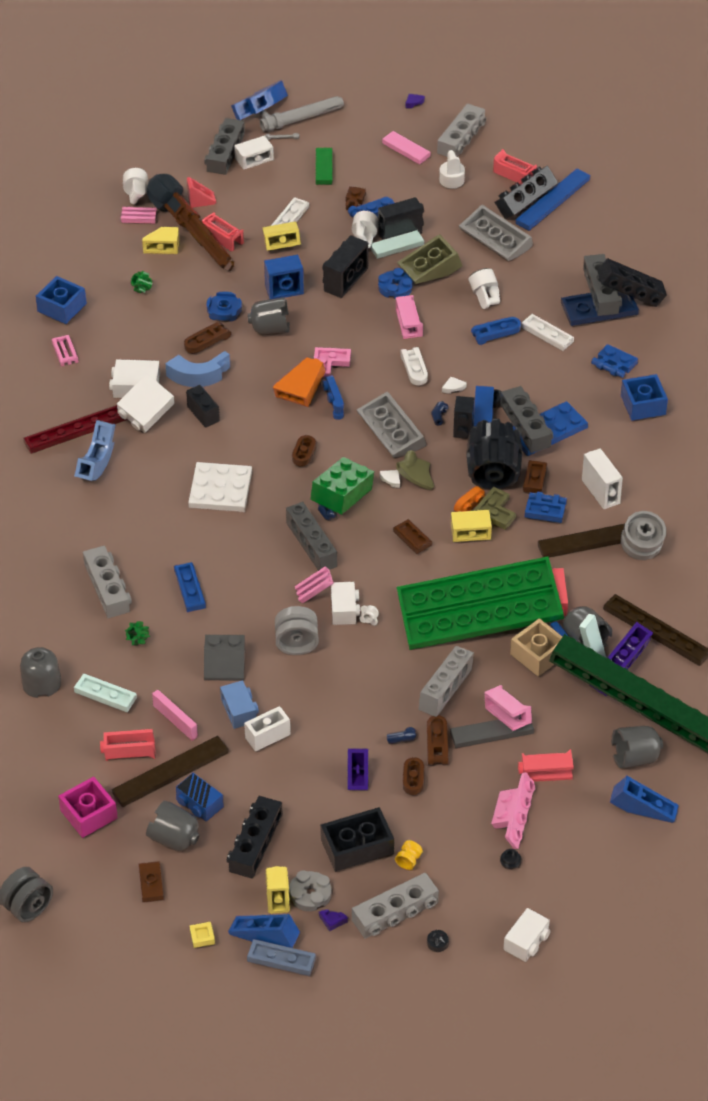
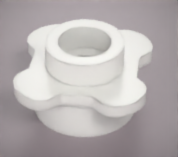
M371 605L362 606L360 608L362 612L359 617L362 623H371L373 626L377 625V617L379 616L377 608Z

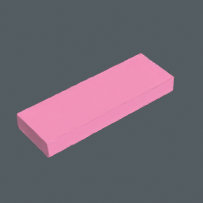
M394 131L382 139L384 145L419 165L430 157V151Z
M159 690L153 692V706L190 740L196 739L198 735L197 724Z

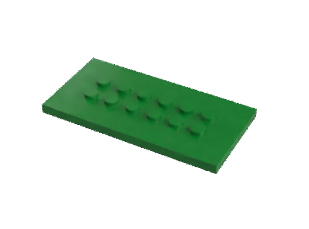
M549 556L396 587L409 650L527 627L538 619L545 623L564 619Z

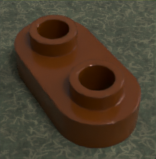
M304 435L297 440L292 452V462L295 465L306 466L310 463L316 449L314 437Z
M412 757L404 762L403 790L409 795H417L423 790L424 762L419 758Z

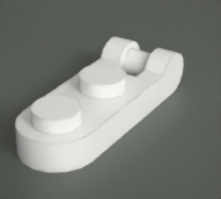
M414 347L412 350H400L401 359L404 362L410 382L418 386L425 384L428 380V373L419 347Z

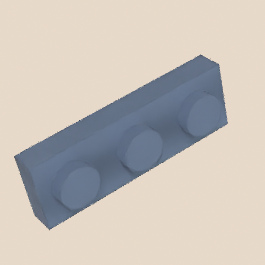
M253 939L247 955V962L307 976L311 975L316 960L315 953Z

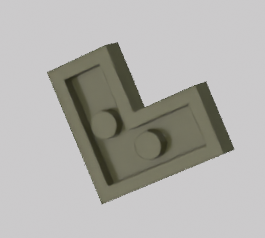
M495 487L488 492L474 509V511L489 510L491 523L505 530L516 518V513L503 507L509 500L510 494Z

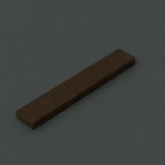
M625 523L539 540L538 548L542 557L549 556L550 558L620 544Z
M614 594L604 604L603 610L632 627L638 622L653 632L652 639L698 666H701L708 658L707 647L617 594Z
M217 735L113 788L112 794L120 805L124 807L228 754V748Z

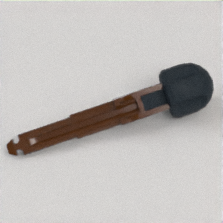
M156 174L152 177L147 185V195L159 211H169L176 222L187 229L221 268L231 271L234 267V261H231L232 257L199 219L201 216L185 201L182 195L184 190L182 185L170 174Z

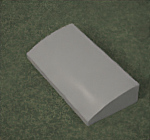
M481 205L459 225L461 230L508 261L517 258L533 246L531 236L484 205Z
M388 391L357 409L359 415L393 458L404 456L409 450L415 452L427 446L424 436Z

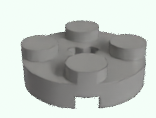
M302 870L290 882V900L300 910L316 911L318 907L326 906L331 899L330 880L326 875ZM307 889H313L315 892L307 894Z

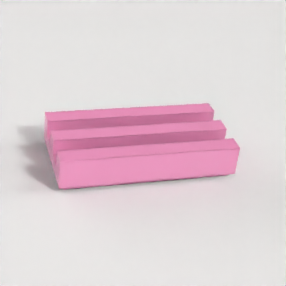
M122 207L121 223L155 224L156 208Z
M69 335L52 339V345L61 367L65 366L64 363L70 365L72 361L78 363V357ZM63 340H66L67 345L72 355L71 357H69ZM57 342L60 343L65 358L62 357Z
M326 566L295 586L296 593L299 596L298 600L302 604L333 584L330 570Z

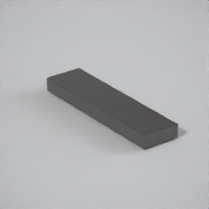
M498 719L450 728V734L455 748L534 734V727L530 723L513 731Z

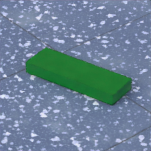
M316 148V185H332V148Z

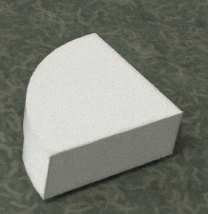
M450 377L442 387V392L448 394L454 391L461 392L467 387V383Z
M397 470L380 471V478L383 482L390 484L391 487L400 488L399 472Z

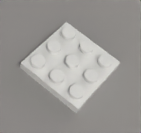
M197 462L188 502L189 508L245 512L252 466Z

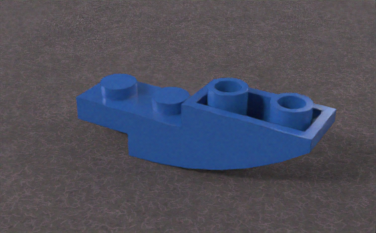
M280 80L232 104L231 107L236 119L242 120L276 104L288 96L283 81Z

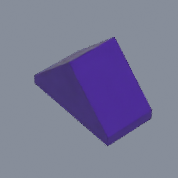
M348 748V790H368V748Z

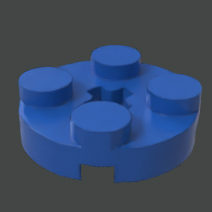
M396 268L393 271L379 275L378 290L383 296L387 298L394 296V299H396V297L408 296L411 293L413 280L403 269Z
M218 292L213 298L210 296L206 302L207 312L212 320L235 321L242 310L241 299H238L236 294L232 292Z

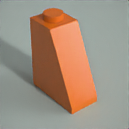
M306 357L274 385L275 397L309 407L326 372L324 363L319 359Z

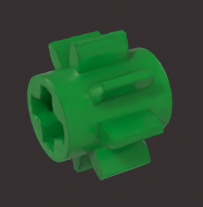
M138 271L132 276L131 285L134 287V291L145 293L150 290L152 278H149V273Z
M142 621L130 622V627L125 630L126 640H131L132 645L146 644L145 640L150 637L149 626H143Z

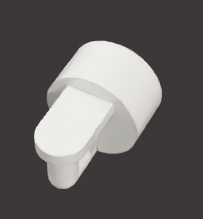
M450 150L447 154V162L440 166L439 181L442 186L455 189L464 184L465 168L460 163V159L456 157L455 152Z
M140 168L128 169L123 174V189L129 195L130 203L134 205L147 192L148 175Z
M360 211L353 218L351 230L354 236L369 242L370 248L373 238L377 234L378 217L370 211Z
M483 268L472 273L468 280L473 293L478 297L481 307L488 309L490 305L499 304L498 282L493 270Z

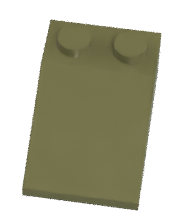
M440 234L397 262L415 284L449 276L463 267L458 253Z

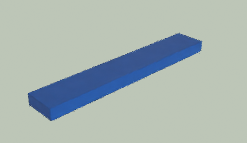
M575 169L516 219V224L530 231L590 180V175Z

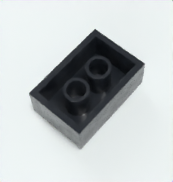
M350 235L333 252L332 256L323 263L322 282L324 283L325 292L342 298L369 268V242Z
M380 807L320 824L321 841L335 872L394 854V837Z

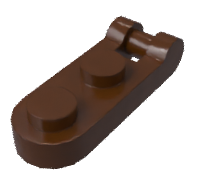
M216 322L187 337L184 341V349L192 354L200 352L222 339H229L231 331L224 328L221 322Z
M440 715L437 717L431 716L427 720L428 765H434V763L448 765L447 721ZM434 752H442V755H434Z

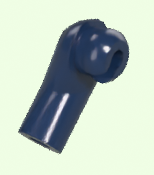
M443 401L437 402L431 411L436 426L443 424L441 413H445L449 408L448 404Z
M318 505V511L325 520H331L336 517V512L331 509L328 510L323 505Z
M407 727L405 731L387 734V741L389 744L411 742L417 736L416 730L413 727Z

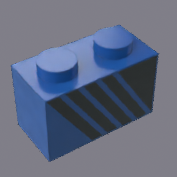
M195 773L190 774L176 786V799L181 806H186L196 817H201L206 822L224 807L223 794Z

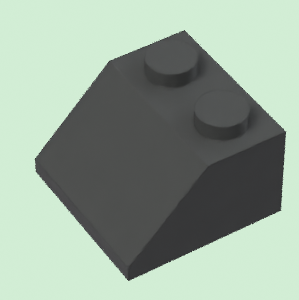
M205 635L204 680L244 681L245 635Z

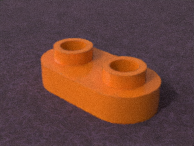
M479 486L472 488L457 500L454 512L471 511L485 497V491Z

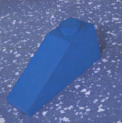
M629 776L623 778L613 787L610 803L628 813L670 823L675 821L679 806Z
M290 914L236 916L228 933L251 942L255 939L293 948L300 931Z

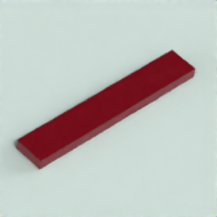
M116 405L24 437L23 439L26 447L32 454L94 432L96 420L118 424L128 419H123L118 414Z

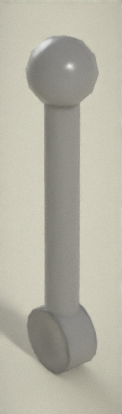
M294 133L293 135L266 134L265 137L267 140L271 138L299 139V133Z

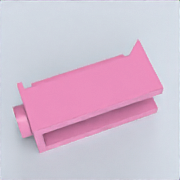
M413 295L396 297V313L403 339L423 337V323L419 321Z
M502 685L485 691V709L514 731L532 723L531 706H525L503 690Z

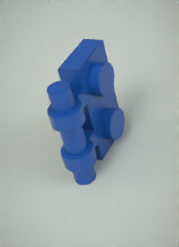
M607 344L598 353V358L594 357L591 363L600 370L604 369L615 377L623 378L625 373H629L638 363V358Z
M530 492L525 509V518L562 523L567 498L560 497L558 494L552 496L545 495L543 492Z

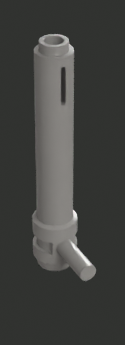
M335 96L286 112L273 113L272 115L263 110L259 112L263 117L259 120V124L263 132H271L274 129H281L288 124L341 109L344 106L342 97Z

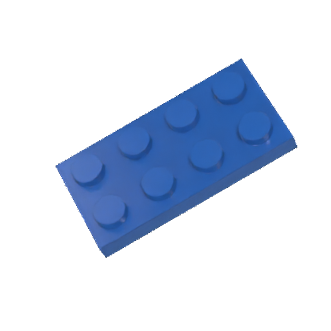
M567 401L539 414L544 417L545 424L553 432L551 445L588 428V422ZM521 438L522 451L527 456L536 453H530L529 449L527 448V446Z

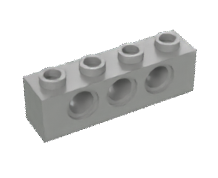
M467 103L438 139L437 154L447 157L450 150L455 152L456 157L461 154L464 147L470 143L472 137L478 133L479 128L484 126L486 122L485 109Z
M105 545L83 551L84 565L107 618L130 612L129 604L132 603L129 592H125L124 580L119 579L120 573L117 565H113L112 553L107 552Z
M455 646L420 692L418 710L435 717L438 716L471 672L474 652Z
M425 872L353 907L352 922L364 939L375 936L388 927L396 926L402 920L412 918L419 912L434 907L439 900V890Z

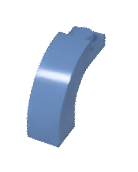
M224 351L205 363H192L177 355L165 363L166 376L172 381L188 387L198 385L204 387L215 384L222 380V373L230 368V354Z
M96 420L90 448L84 457L78 458L75 477L93 481L102 475L114 447L112 440L115 424Z

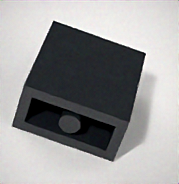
M414 197L378 207V235L380 238L385 240L416 230L422 234V226H424L423 204Z

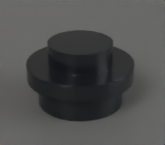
M507 849L501 854L500 863L506 869H515L521 864V856L516 850Z

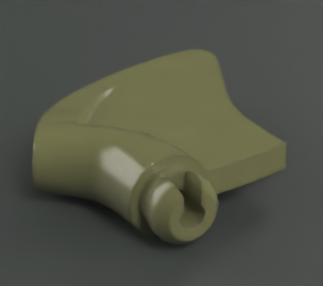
M407 451L404 460L396 463L397 471L410 482L422 488L433 490L434 483L429 474L430 463L417 458L414 451Z

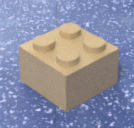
M538 619L511 639L510 654L539 677L555 665L549 662L562 636L541 619Z

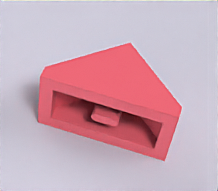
M190 177L187 178L188 200L192 208L214 205L216 203L212 190Z

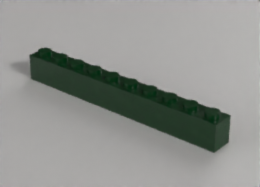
M565 634L554 648L549 662L708 753V716L701 713L698 709L683 703L680 699L671 696L663 689L650 684L644 678L631 673L628 669L617 665L611 659L598 654L592 648L584 646L576 639Z

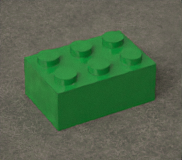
M342 457L312 481L310 500L342 515L372 490L374 471Z

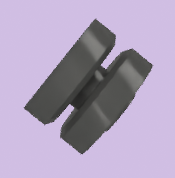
M22 867L13 872L0 888V904L8 911H11V914L21 922H29L46 909L52 899L53 887L46 880L40 878V875L32 868Z

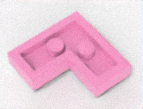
M315 347L314 358L324 363L326 372L323 378L331 375L332 366L350 367L351 349Z

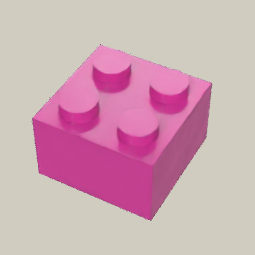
M94 776L58 796L60 811L82 838L118 819L116 803Z

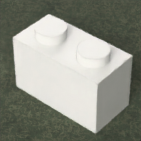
M265 136L234 145L235 159L243 170L274 160L273 146Z
M334 582L331 585L333 625L356 624V616H360V605L356 604V601H359V590H355L354 582Z
M280 706L244 723L245 738L255 752L291 735L290 719Z
M527 908L505 936L504 950L526 962L530 956L536 954L541 941H546L550 934L549 919Z

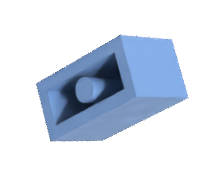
M243 680L220 687L221 701L234 729L245 726V722L255 718L256 714L259 713L257 703L252 702L251 690L249 687L246 688Z

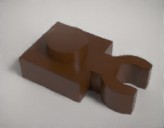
M349 186L346 195V210L351 206L358 207V204H363L366 195L365 188Z

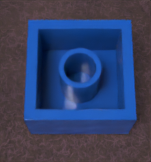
M298 255L264 260L265 288L269 299L304 294L303 266Z
M56 276L36 295L37 312L67 324L87 304L85 288Z
M657 374L622 380L621 398L631 421L666 415L668 398Z

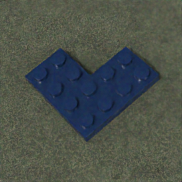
M619 291L618 296L622 298L619 314L603 316L597 315L591 293L561 297V305L570 326L639 314V308L634 298Z

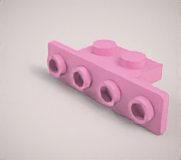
M526 772L521 774L518 788L500 791L491 823L495 829L507 827L505 838L513 849H519L528 810L531 806L533 791L535 790V783Z

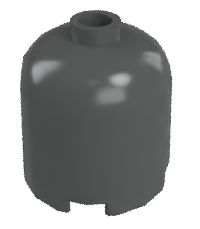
M285 297L255 302L251 307V313H248V323L252 324L253 329L260 334L289 332L290 324L286 322L285 316L289 315L287 300H285Z
M580 606L571 610L563 622V629L567 635L584 645L579 626L588 614H593L596 617L603 647L605 648L607 646L605 642L608 637H612L611 626L593 609L587 606Z
M44 647L32 648L23 655L20 663L23 690L35 698H38V695L46 694L49 697L56 693L61 687V674L56 655Z
M650 726L619 727L613 730L611 745L616 747L617 754L613 755L616 765L619 768H630L654 763L659 758L661 749H663L662 738Z
M164 800L155 811L157 817L154 823L149 822L146 836L175 851H183L191 844L195 845L200 836L197 833L199 823L196 817L172 802Z

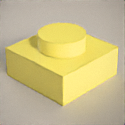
M211 922L190 925L194 948L215 944Z

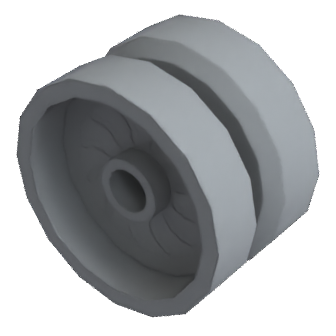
M650 511L633 513L628 517L621 534L623 550L630 557L637 560H648L655 557L661 550L666 537L664 521Z
M291 606L277 613L275 617V637L278 649L285 654L303 655L317 647L319 643L318 621L314 611L302 606Z

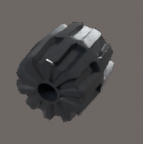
M493 418L491 422L482 420L477 423V426H473L470 429L466 459L468 476L473 484L485 490H491L493 487L503 490L518 481V477L521 475L522 446L519 430L513 429V423L508 421L504 424L501 423L500 419Z

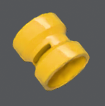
M407 840L401 847L402 851L396 855L395 862L403 869L412 870L416 864V859H419L423 853V849L418 843Z

